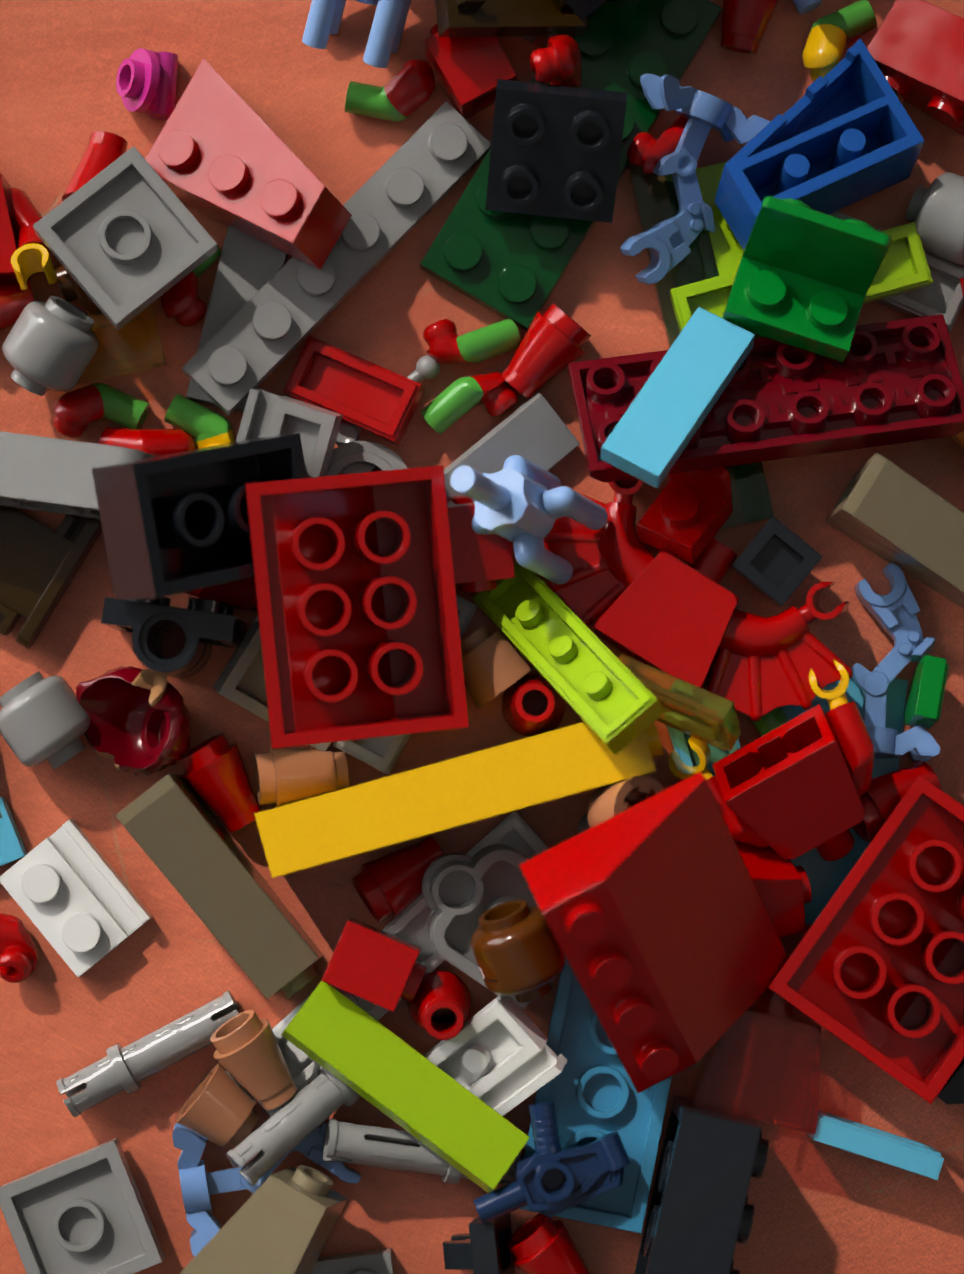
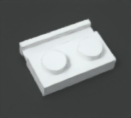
M73 819L66 821L61 828L43 840L0 876V883L77 977L84 975L153 917Z
M498 996L464 1022L461 1031L455 1037L441 1040L423 1054L425 1058L501 1116H504L559 1075L568 1061L562 1054L557 1056L546 1044L548 1038L510 996Z

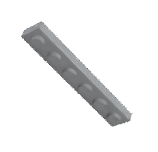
M446 101L343 205L352 216L321 270L291 257L182 367L183 373L229 416L248 397L250 388L258 387L487 155L491 148V143Z

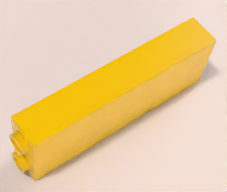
M655 721L616 755L585 722L255 813V818L271 877L273 878L617 783L634 776H642L656 771L653 757L663 755V750Z

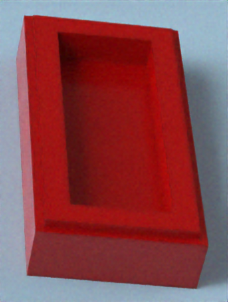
M309 335L282 393L287 397L342 414L343 422L399 446L425 388L416 381Z

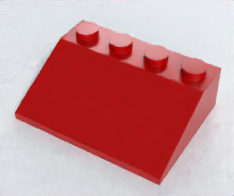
M443 465L245 484L272 749L469 727Z
M701 771L519 865L542 914L638 1093L696 1064L761 996L788 959Z
M918 775L768 988L929 1104H932L964 1058V806Z

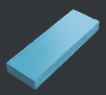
M698 307L602 445L600 459L658 489L752 350L755 334Z

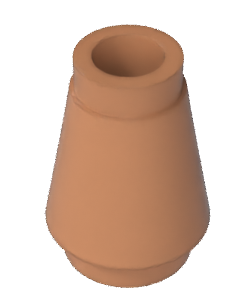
M270 746L269 753L254 754L255 783L259 805L274 804L275 808L349 787L348 764L345 752L332 753V751L287 747L272 749V746Z
M246 1010L226 1021L212 1034L210 1040L216 1048L214 1058L257 1101H260L265 1110H272L281 1106L296 1093L298 1087L292 1080V1075L268 1019H259L254 1010Z

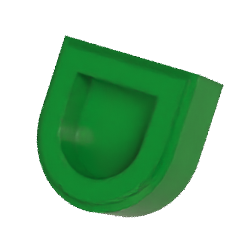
M925 654L918 663L911 680L906 701V725L914 727L920 725L924 729L929 730L939 720L949 666L946 663L947 659Z

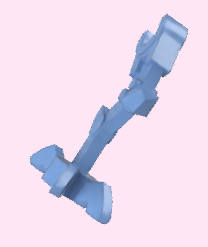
M645 73L640 77L644 96L651 108H665L666 111L676 110L677 114L688 119L675 152L660 159L653 169L655 175L665 176L672 174L679 203L678 213L636 235L630 236L620 247L623 255L631 257L639 254L645 248L650 251L651 261L646 269L641 270L636 275V278L641 283L653 284L663 279L671 269L691 253L689 245L702 230L715 232L712 208L703 202L696 174L697 160L710 130H719L724 142L735 139L737 143L743 144L752 140L770 121L757 115H752L748 118L744 116L739 108L714 95L697 90L691 86L684 87L679 85V79L671 75L659 77L654 74Z
M892 562L882 570L891 585L889 594L878 595L874 593L870 584L865 579L856 584L855 592L860 603L868 609L885 632L892 637L894 647L872 672L860 663H855L851 668L853 670L852 678L856 686L863 692V720L874 745V758L897 759L909 752L912 761L923 760L927 762L931 757L937 756L940 753V746L922 726L917 725L899 735L898 730L886 727V698L889 683L909 662H919L925 654L928 655L935 642L933 637L923 638L916 615L921 610L905 579L903 571Z
M324 1121L260 1177L254 1186L248 1183L238 1172L243 1167L207 1172L205 1161L200 1160L207 1139L176 1123L172 1132L174 1147L182 1149L177 1164L187 1222L194 1228L190 1238L193 1256L195 1257L221 1227V1223L210 1212L213 1211L211 1195L248 1189L254 1194L292 1151L302 1153L311 1161L327 1169L347 1183H358L361 1174L356 1170L348 1168L343 1162L323 1161V1142L328 1122Z

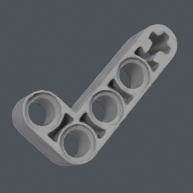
M0 431V506L97 518L101 521L92 468L155 456L143 451L119 446Z

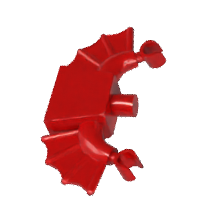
M640 479L633 486H624L618 481L608 482L615 493L613 502H608L607 504L581 494L604 507L607 511V522L601 529L591 530L565 516L555 520L552 530L543 539L544 546L548 551L566 559L573 567V574L568 582L556 584L549 580L547 586L566 602L573 613L587 627L600 617L594 625L595 635L696 699L702 692L716 659L701 706L705 713H710L713 710L731 709L739 711L757 722L761 720L762 716L783 706H801L804 710H809L812 708V701L816 697V694L809 685V671L811 668L813 669L817 685L823 689L828 684L837 682L841 678L833 659L844 666L848 672L849 679L853 677V670L810 632L808 626L816 619H836L847 611L849 601L838 605L830 613L824 612L818 604L820 593L833 586L836 582H820L815 584L808 591L806 604L798 609L793 605L775 616L765 618L738 610L739 598L719 585L737 558V554L729 547L712 538L693 564L689 562L686 564L664 550L655 557L638 540L635 529L637 507L632 505L634 493L638 492L645 483Z

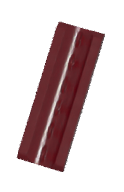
M944 315L856 325L851 346L844 362L767 337L754 339L752 350L668 474L955 436L963 432L964 385ZM668 350L568 363V373L591 478L601 482L637 479L601 460V447Z

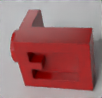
M723 467L670 474L671 481L636 524L638 540L693 564L733 513L730 473Z

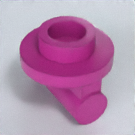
M139 48L121 63L116 77V89L118 94L122 96L123 104L128 111L148 114L151 118L158 120L169 119L176 104L177 54L153 52Z

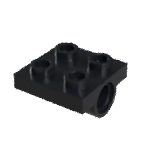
M498 79L485 210L612 223L627 92Z
M105 597L101 623L118 631L133 633L132 643L138 659L148 668L175 678L189 677L202 670L210 658L212 645L238 648L247 631V624L238 617L233 616L234 608L228 607V603L189 597L188 607L184 609L171 607V598L167 597L124 600ZM182 627L186 636L184 649L178 656L165 659L161 652L163 636L170 629Z

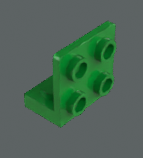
M765 196L743 251L722 318L751 333L844 362L851 346L864 298L888 251L891 236L874 230L872 226L860 220H843L812 210L807 204L799 200Z

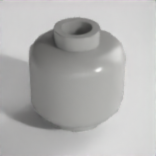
M946 172L938 176L929 188L923 185L918 186L910 200L906 212V221L915 222L924 251L964 266V177Z
M50 296L47 302H30L23 309L2 346L6 360L15 368L11 378L21 387L41 396L45 395L48 388L55 391L72 390L99 346L98 338L91 329L95 323L94 320L77 306L56 296Z
M38 671L0 697V706L2 707L0 710V734L23 765L29 767L37 766L47 760L55 770L86 748L79 737L90 726V717L82 706L79 705L76 694L63 677L56 675L44 678L40 671Z

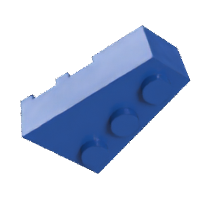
M861 38L847 50L845 58L824 77L819 76L807 87L805 95L783 115L778 114L724 165L714 202L743 251L765 196L799 200L807 204L812 210L829 215L910 177L925 140Z

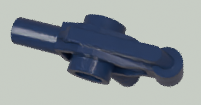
M554 1101L528 1105L536 1153L517 1162L516 1181L473 1200L483 1225L526 1205H529L531 1211L552 1217L622 1185L624 1168L631 1161L618 1131L604 1135L584 1146L561 1149Z

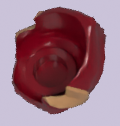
M120 666L107 671L97 678L79 682L77 685L76 699L90 717V726L84 734L96 755L114 760L118 771H132L135 776L143 772L149 776L154 772L162 771L169 765H175L177 761H181L190 745V715L184 704L183 696L167 681L166 675L150 669L143 670L132 666Z

